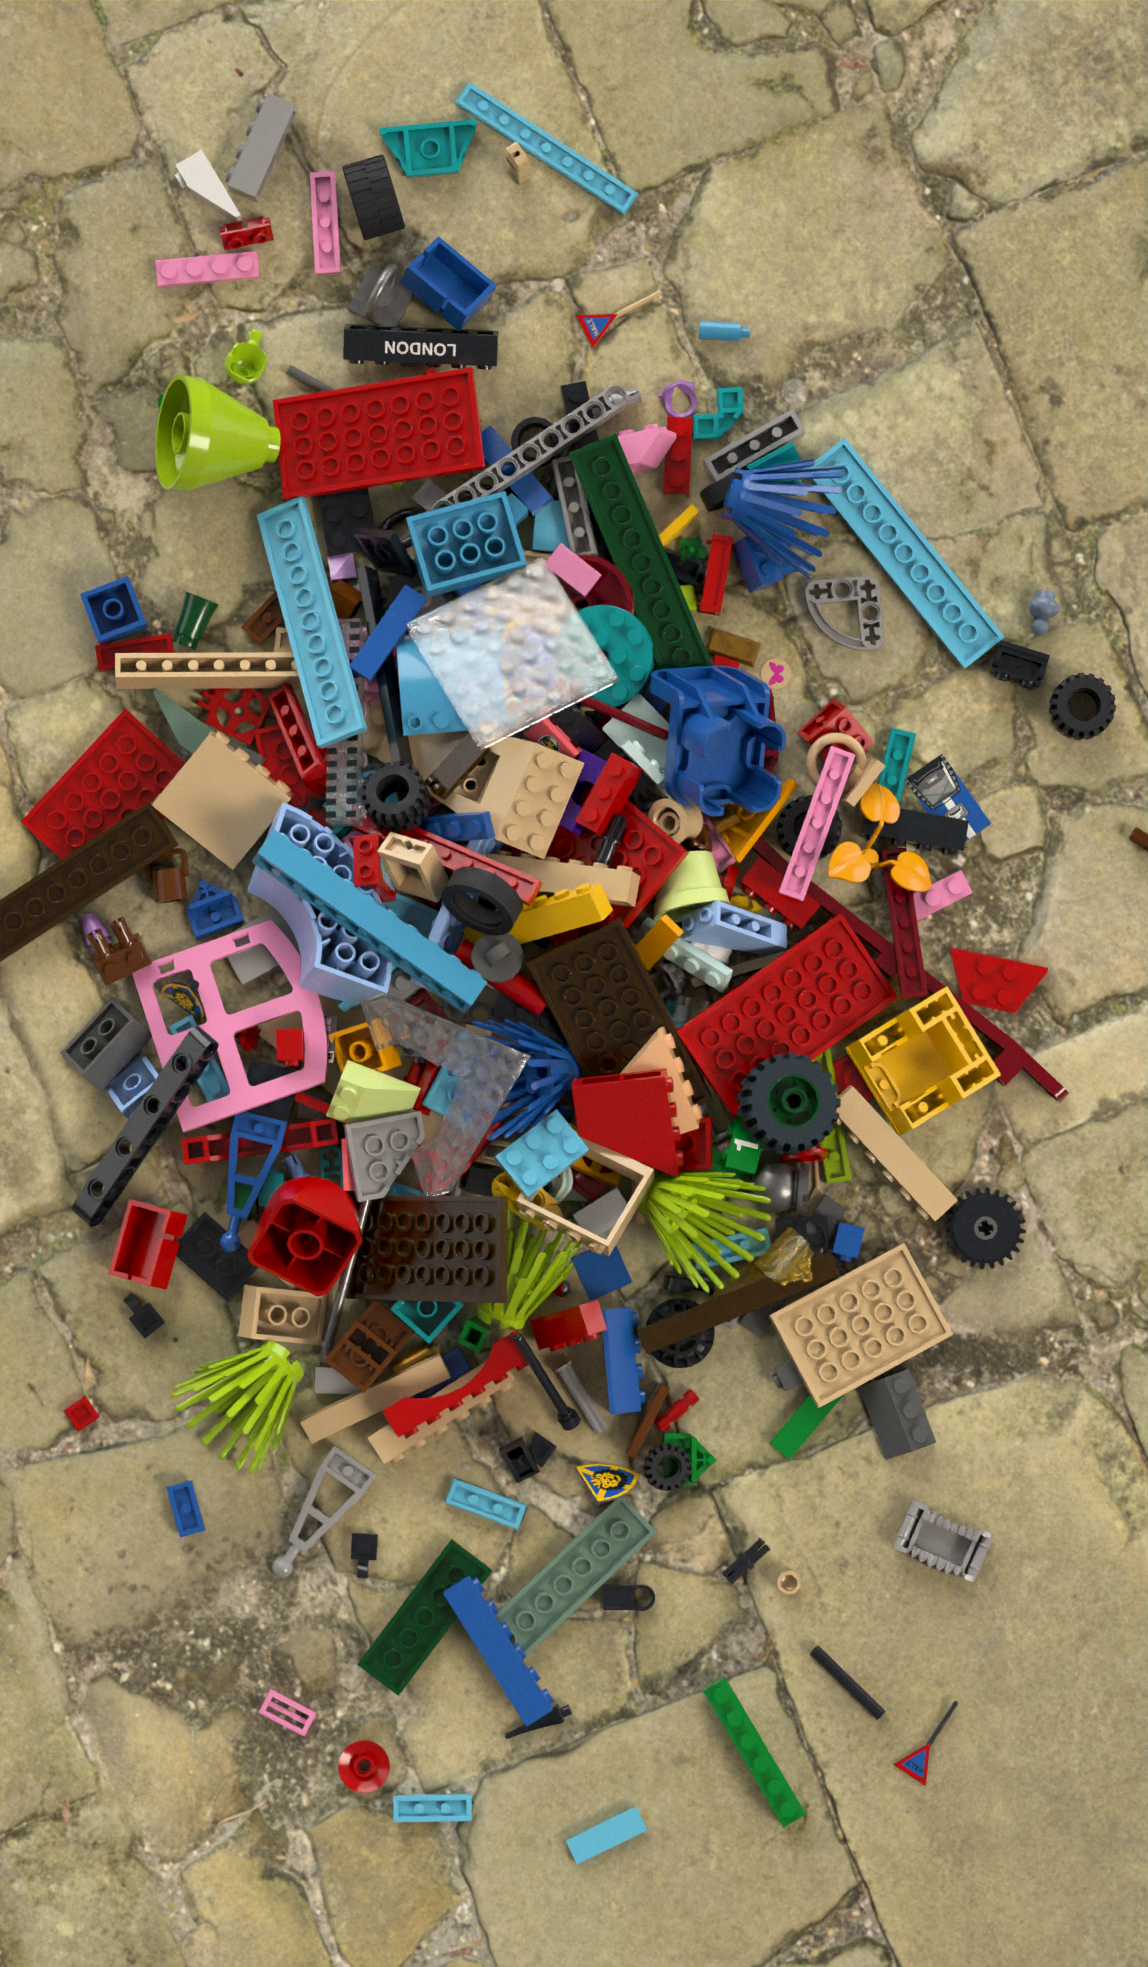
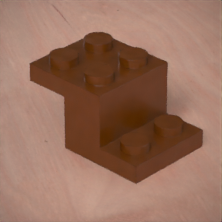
M373 1300L324 1361L365 1393L415 1331L377 1300Z

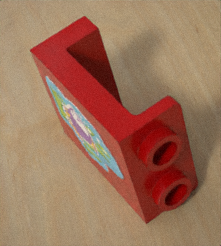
M379 834L354 836V885L356 887L371 886L378 893L382 903L396 902V888L377 852L385 840Z

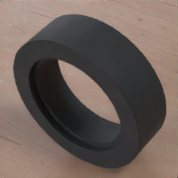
M476 867L456 869L442 891L443 904L452 916L467 927L488 935H504L509 933L523 909L519 894L510 884L497 875ZM466 892L474 893L487 899L499 911L480 905L469 897Z

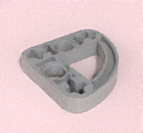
M859 576L815 580L807 585L805 600L810 616L820 631L830 640L843 647L857 651H875L882 646L884 631L880 587L874 577ZM865 582H869L870 586L875 587V589L871 590L870 598L871 600L876 598V602L868 601L863 604L861 603V599L866 600V592L860 589V587L864 586ZM827 584H831L830 593L832 599H827L828 593L820 594L819 599H815V596L809 593L813 591L814 586H818V589L822 591L827 590ZM838 584H846L849 587V594L846 597L836 595L835 587ZM857 602L860 639L848 636L833 627L821 612L819 605ZM866 607L876 609L877 617L874 620H866L863 617L862 613ZM878 623L879 628L874 627L873 631L874 636L879 637V640L872 646L870 641H865V638L869 636V627L864 629L863 625L872 626Z

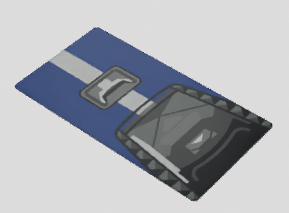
M943 754L905 779L927 813L969 821L966 841L991 824Z

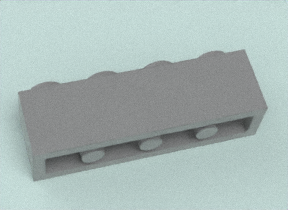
M268 93L265 99L261 98L256 112L259 113L255 122H250L246 132V136H249L246 144H241L237 151L236 159H238L235 169L231 167L226 177L230 192L258 203L297 114L296 104L271 93Z
M791 409L705 458L703 466L714 483L734 474L736 467L746 470L747 465L790 442H795L804 437L806 430L795 411Z

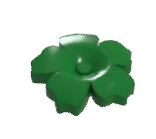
M699 537L691 538L690 542L686 538L680 540L678 547L682 550L678 552L682 554L680 561L684 563L686 556L700 561L699 559H706L708 552L705 547H700L703 540Z

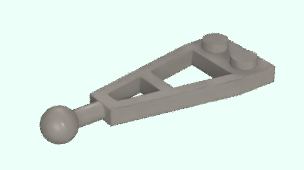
M334 1445L318 1469L288 1541L293 1544L284 1557H279L273 1562V1573L280 1578L288 1577L293 1570L292 1562L300 1550L306 1552L364 1495L377 1474ZM326 1472L355 1491L331 1517L312 1505ZM309 1513L322 1522L323 1525L307 1541H304L298 1536Z

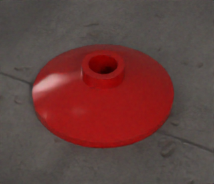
M359 1740L349 1744L341 1753L338 1761V1773L342 1782L349 1789L359 1793H368L380 1788L388 1778L390 1771V1761L386 1751L379 1744L369 1740ZM361 1761L369 1763L367 1770L360 1768L359 1764Z

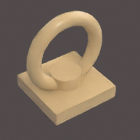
M844 733L826 734L817 739L808 751L806 758L808 776L812 783L817 786L820 775L817 771L816 760L819 752L825 746L831 743H841L848 746L855 754L857 765L850 769L839 803L843 806L854 807L884 769L885 765L879 760L866 759L862 746L853 737Z

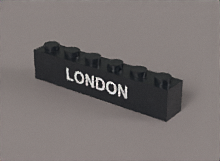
M345 324L343 360H349V363L352 364L375 361L376 365H389L390 362H400L402 366H415V363H426L427 367L433 368L441 367V364H451V367L456 369L466 368V365H476L477 369L490 370L492 366H497L499 331L461 329L458 331L449 328Z

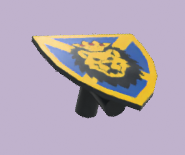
M192 980L189 985L180 982L166 983L160 994L187 1014L193 1015L195 1020L201 1024L203 1023L205 1009L197 995L199 982Z

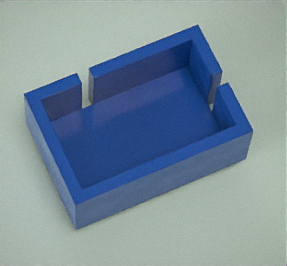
M439 236L424 250L423 254L421 253L406 268L400 282L436 313L441 310L443 312L441 317L458 331L490 301L497 286Z

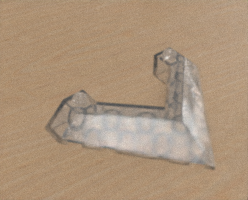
M385 993L362 1000L360 1003L376 1051L400 1044L407 1049H413L420 1053L421 1057L437 1066L441 1065L451 1071L454 1076L460 1078L457 1092L453 1101L449 1103L442 1119V1126L435 1135L434 1140L410 1150L425 1196H440L452 1191L531 1056Z

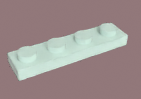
M647 917L642 922L637 940L641 941L657 922ZM681 937L664 953L663 956L666 959L677 964L719 992L723 993L728 988L733 970Z

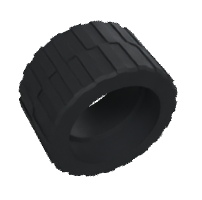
M381 154L344 165L342 170L363 239L366 241L404 229V220L384 155Z

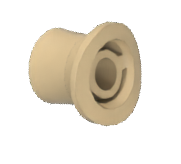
M665 798L656 801L648 812V818L679 844L683 840L694 839L702 830L703 818L701 811L696 807L681 805L673 799Z

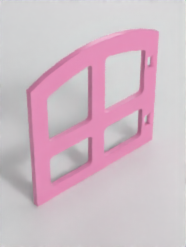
M272 920L152 961V964L132 973L162 1068H164L191 1029L174 1035L168 1034L153 987L154 983L185 971H191L194 980L199 982L198 993L207 1017L206 1023L199 1027L219 1044L217 1051L230 1088V1094L197 1107L191 1105L187 1095L177 1110L184 1133L326 1083L328 1042L325 1017L319 994L299 987L301 956L287 936ZM249 935L251 943L236 947L233 940ZM265 945L285 972L293 987V991L288 995L237 1013L226 1014L211 964L216 960L250 948ZM173 962L175 969L161 974L158 967ZM300 1012L304 1029V1068L274 1080L250 1086L234 1039L235 1034L291 1013Z

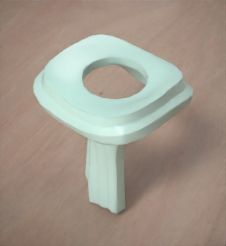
M570 1167L560 1174V1178L557 1176L548 1183L549 1193L558 1204L561 1201H588L572 1188L573 1175Z

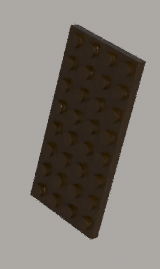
M621 917L527 960L526 964L585 1077L620 1074L659 1028L664 1027L666 1033H671L676 1046V1048H673L675 1056L680 1057L683 1062L685 1071L682 1072L685 1081L689 1080L694 1093L691 1095L693 1103H698L700 1106L712 1100V1095L700 1071L676 1033L677 1027Z
M350 1195L358 1211L360 1202H357L356 1195ZM385 1196L371 1200L362 1234L363 1242L358 1249L346 1299L507 1303L508 1196Z

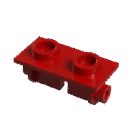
M261 216L248 219V228H243L242 221L224 224V227H219L224 250L238 249L243 246L263 244L274 240L270 218Z

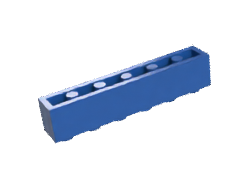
M468 1575L444 1590L443 1594L527 1727L553 1710L551 1703L555 1701L547 1688L541 1689L537 1682L541 1678L533 1666L528 1668L523 1659L527 1656L520 1644L514 1645L511 1641L510 1636L513 1633L505 1621L500 1623L496 1617L499 1611L491 1599L486 1601L481 1593L485 1591V1588L478 1577L473 1579L471 1575Z

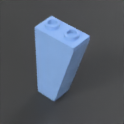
M718 900L683 915L682 930L684 933L682 934V939L686 941L767 956L787 949L786 924Z

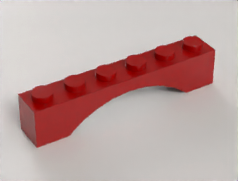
M325 1119L287 1125L282 1148L279 1153L340 1145L337 1120ZM231 1133L181 1139L184 1165L229 1160ZM239 1137L238 1158L269 1154L272 1145Z
M518 1330L494 1343L490 1356L483 1368L461 1388L433 1398L404 1397L382 1410L397 1437L404 1435L405 1439L419 1431L418 1425L425 1421L428 1425L442 1418L439 1413L448 1408L452 1412L464 1404L463 1398L470 1394L472 1398H475L486 1391L484 1386L493 1381L497 1385L507 1379V1372L513 1368L520 1371L527 1367L529 1364L513 1340V1336L519 1333Z

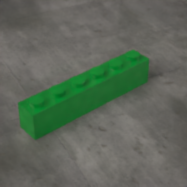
M725 1675L702 1688L783 1828L806 1814L805 1810Z

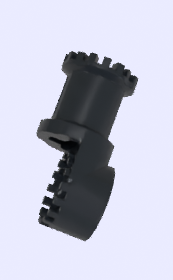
M699 1273L709 1287L708 1294L713 1296L714 1282L707 1274ZM665 1275L663 1289L684 1293L692 1292V1290L706 1292L698 1281V1288H696L690 1278L688 1280L687 1278Z

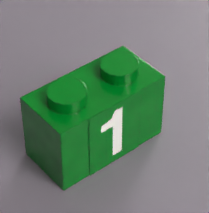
M736 1117L733 1122L729 1121L725 1136L729 1137L727 1147L723 1146L719 1161L723 1162L722 1169L752 1177L756 1173L761 1153V1144L758 1141L753 1143L748 1138L751 1135L748 1130L743 1131L740 1125L743 1123L742 1117Z

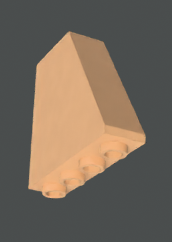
M661 1027L620 1074L667 1069V1075L673 1078L674 1092L670 1093L671 1102L676 1101L677 1117H673L674 1125L679 1126L680 1134L699 1128L702 1112L698 1103L694 1104L691 1095L694 1093L690 1081H685L682 1072L685 1071L681 1058L676 1057L673 1048H676L673 1036L671 1033L667 1034L665 1028Z

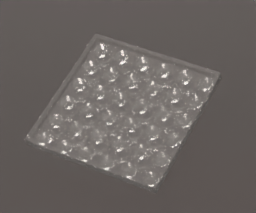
M543 556L528 563L525 568L514 570L406 623L407 630L480 750L618 682L617 674L551 569L544 565L546 560Z

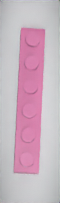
M833 746L830 747L778 893L804 901L855 754Z

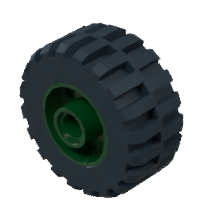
M786 1053L784 1055H774L764 1060L747 1073V1078L743 1079L739 1086L742 1090L737 1094L736 1102L740 1103V1107L736 1111L737 1117L742 1116L743 1123L740 1125L743 1131L748 1130L751 1135L748 1138L753 1143L758 1141L761 1144V1149L765 1151L773 1150L774 1154L783 1155L788 1153V1155H794L820 1144L826 1136L830 1135L834 1129L832 1125L838 1121L840 1115L836 1110L841 1107V1099L836 1098L835 1093L839 1089L837 1084L832 1085L830 1081L833 1077L829 1070L824 1072L821 1069L823 1064L817 1060L811 1062L810 1056L804 1054L796 1056V1053Z

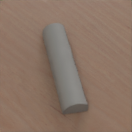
M570 456L553 459L552 464L570 550L576 555L598 556L587 497Z

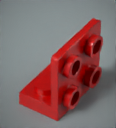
M832 699L796 732L810 746L817 739L829 733H844L853 737L860 743L864 751L873 744L871 737L848 708L836 699ZM831 743L825 746L818 755L825 763L831 746L853 754L854 752L844 744Z

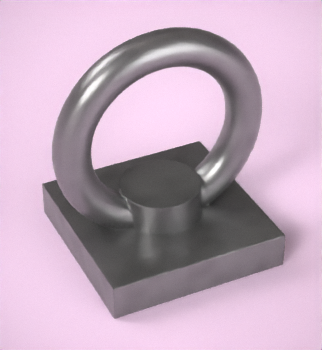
M371 264L348 310L376 325L398 326L414 293L400 283L402 279L397 277L398 267L395 264H389L384 270Z

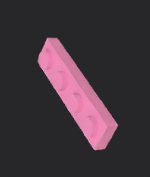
M335 171L310 173L315 275L341 274Z
M257 251L155 261L158 288L260 278Z

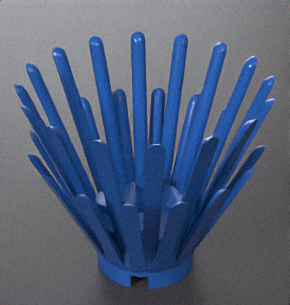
M814 459L751 470H743L736 467L734 473L741 476L740 479H731L723 507L729 508L730 512L729 514L722 512L721 518L731 520L780 568L781 564L784 565L785 560L802 575L811 580V575L807 571L815 572V566L765 530L810 556L821 557L822 552L819 549L796 537L795 530L782 523L814 536L821 535L827 537L829 536L827 529L792 515L801 516L803 514L802 510L819 514H835L836 508L776 494L805 496L809 492L839 494L842 488L766 482V480L842 478L845 476L844 472H812L841 470L846 465L806 468L815 464L813 462Z
M488 1019V1022L492 1025L473 1021L472 1023L476 1027L518 1040V1043L467 1031L459 1032L461 1037L478 1040L484 1045L522 1053L466 1048L451 1049L450 1052L453 1055L474 1056L473 1061L475 1063L513 1064L448 1070L450 1077L494 1074L475 1077L473 1082L475 1084L495 1083L452 1092V1099L508 1088L480 1098L479 1103L482 1105L460 1113L459 1117L466 1119L525 1096L492 1114L489 1120L475 1127L473 1133H479L526 1106L527 1109L492 1133L488 1140L495 1139L505 1131L508 1132L504 1138L509 1137L517 1129H519V1133H522L531 1124H533L534 1128L565 1094L572 1092L573 1079L582 1078V1070L574 1054L566 1048L570 1047L568 1044L557 1043L521 1022L518 1025L504 1019L503 1021L506 1025Z

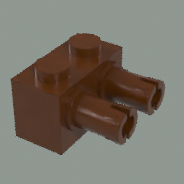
M124 917L118 918L120 927L115 920L109 924L118 940L117 943L111 946L108 945L100 928L94 930L97 938H95L92 931L86 935L95 952L92 955L94 965L105 986L152 964L150 954L139 933L132 935Z

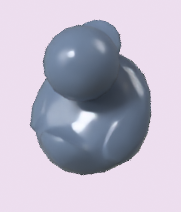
M1048 590L1035 592V597L1028 606L1029 613L1036 618L1031 625L1032 631L1037 635L1045 634L1049 629V623L1046 619H1050L1059 613L1060 606L1055 600V593Z

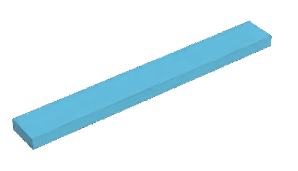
M471 82L467 84L456 100V106L512 143L517 141L523 150L621 215L625 216L638 197L636 191Z

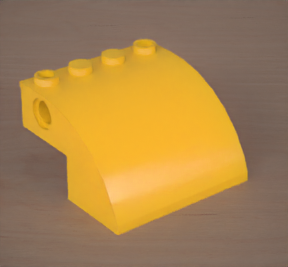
M948 986L845 1047L898 1136L916 1128L945 1108L966 1098L1001 1075Z

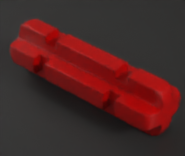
M689 1389L685 1392L683 1399L679 1398L664 1411L666 1413L664 1416L660 1415L655 1419V1425L662 1432L671 1427L670 1423L672 1421L675 1423L690 1410L688 1408L690 1405L693 1407L700 1400L693 1390Z

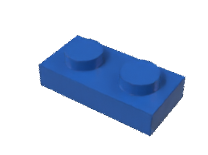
M193 1480L168 1486L167 1491L179 1536L184 1537L205 1531Z

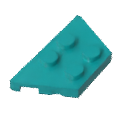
M477 119L379 128V132L407 178L458 174L477 128Z

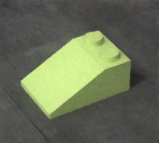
M347 1060L326 1116L350 1124L408 1113L412 1111L421 1088Z

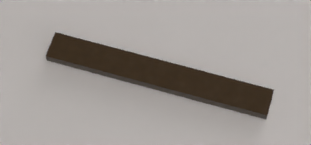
M827 1252L638 1329L637 1332L646 1354H649L839 1276L830 1252Z

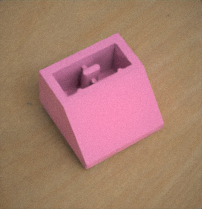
M658 424L643 426V430L634 432L632 429L619 432L618 436L633 474L656 469L677 438L675 432L667 430L666 427H658Z

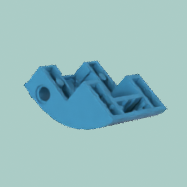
M499 628L402 636L397 643L403 736L507 727Z

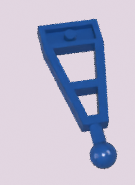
M245 1111L235 1115L230 1134L226 1214L231 1215L228 1232L224 1233L220 1239V1246L226 1252H235L240 1247L241 1240L238 1236L241 1219H248L282 1148L288 1122ZM239 1137L272 1145V1149L257 1179L237 1174ZM236 1182L254 1186L243 1210L235 1208Z

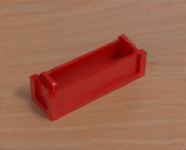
M713 534L712 540L707 539L706 544H711L702 602H696V606L701 607L700 613L720 616L733 537Z

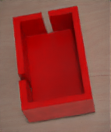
M129 1199L108 1274L167 1290L180 1244L176 1239L177 1236L182 1237L187 1214Z

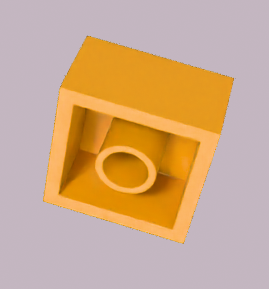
M386 1016L328 1035L331 1045L336 1035L334 1054L341 1074L344 1071L347 1060L370 1069L374 1067L380 1072L402 1065Z

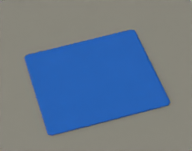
M617 1246L614 1247L610 1256L603 1253L599 1255L590 1250L572 1258L584 1289L591 1301L632 1283Z

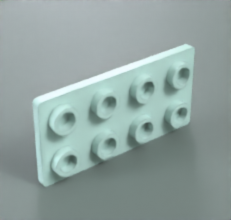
M637 694L621 709L669 732L668 722L641 694ZM612 718L602 728L603 731L643 770V773L668 799H672L666 792L664 784L668 740L659 739Z

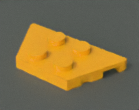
M787 779L786 782H781L780 797L776 804L767 811L753 813L736 803L731 804L741 822L722 831L721 834L732 852V856L738 863L743 860L797 788L798 784L795 780Z

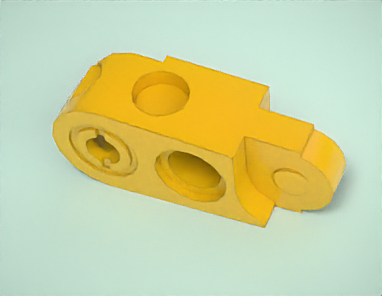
M506 1172L499 1174L492 1182L493 1196H508V1209L527 1223L532 1222L543 1231H550L541 1222L535 1219L528 1220L519 1213L516 1200L522 1191ZM541 1188L534 1197L533 1204L563 1218L561 1209L556 1205L558 1202Z

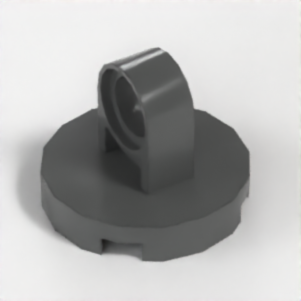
M484 934L475 942L471 963L474 970L480 973L485 981L504 983L511 980L519 972L523 963V950L519 941L511 934Z

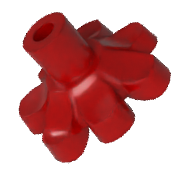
M258 1025L235 1034L234 1038L239 1039V1043L242 1044L244 1051L249 1052L251 1048L257 1049L258 1042L256 1038H261L259 1035L261 1030H256Z

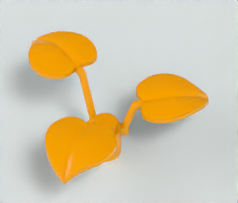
M872 783L860 798V809L870 821H879L878 826L867 845L863 848V851L854 842L841 843L835 849L829 862L828 877L851 883H861L869 877L870 871L873 868L879 870L882 867L892 865L894 867L890 874L894 882L899 886L916 892L929 891L931 888L929 870L925 861L919 855L913 852H902L897 857V861L889 860L879 863L877 852L871 849L884 822L893 824L897 821L900 814L899 803L892 792L880 784Z

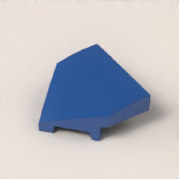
M201 879L198 885L199 889L191 904L187 907L189 910L187 915L195 938L198 940L244 923L245 920L236 896L232 895L228 890L220 889Z

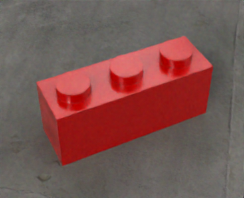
M611 753L575 822L600 836H606L614 815L620 814L643 770L622 757Z
M759 857L740 883L743 885L741 890L753 899L755 896L760 898L764 902L762 907L773 915L775 912L780 914L784 918L782 922L794 931L797 928L801 931L820 907V904L807 893L804 901L778 893L784 875Z
M598 1300L530 1320L538 1349L541 1350L549 1347L550 1352L565 1348L564 1343H566L567 1347L582 1343L581 1338L583 1342L598 1338V1332L607 1330Z

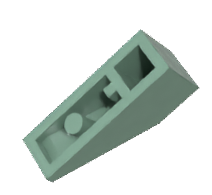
M155 689L153 694L179 745L184 748L181 753L190 758L212 729L162 692Z

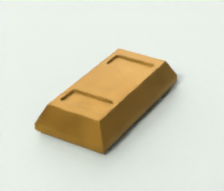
M712 628L706 650L709 654L719 655L740 662V664L754 667L761 643Z

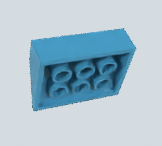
M505 491L406 518L426 598L524 572L527 562Z

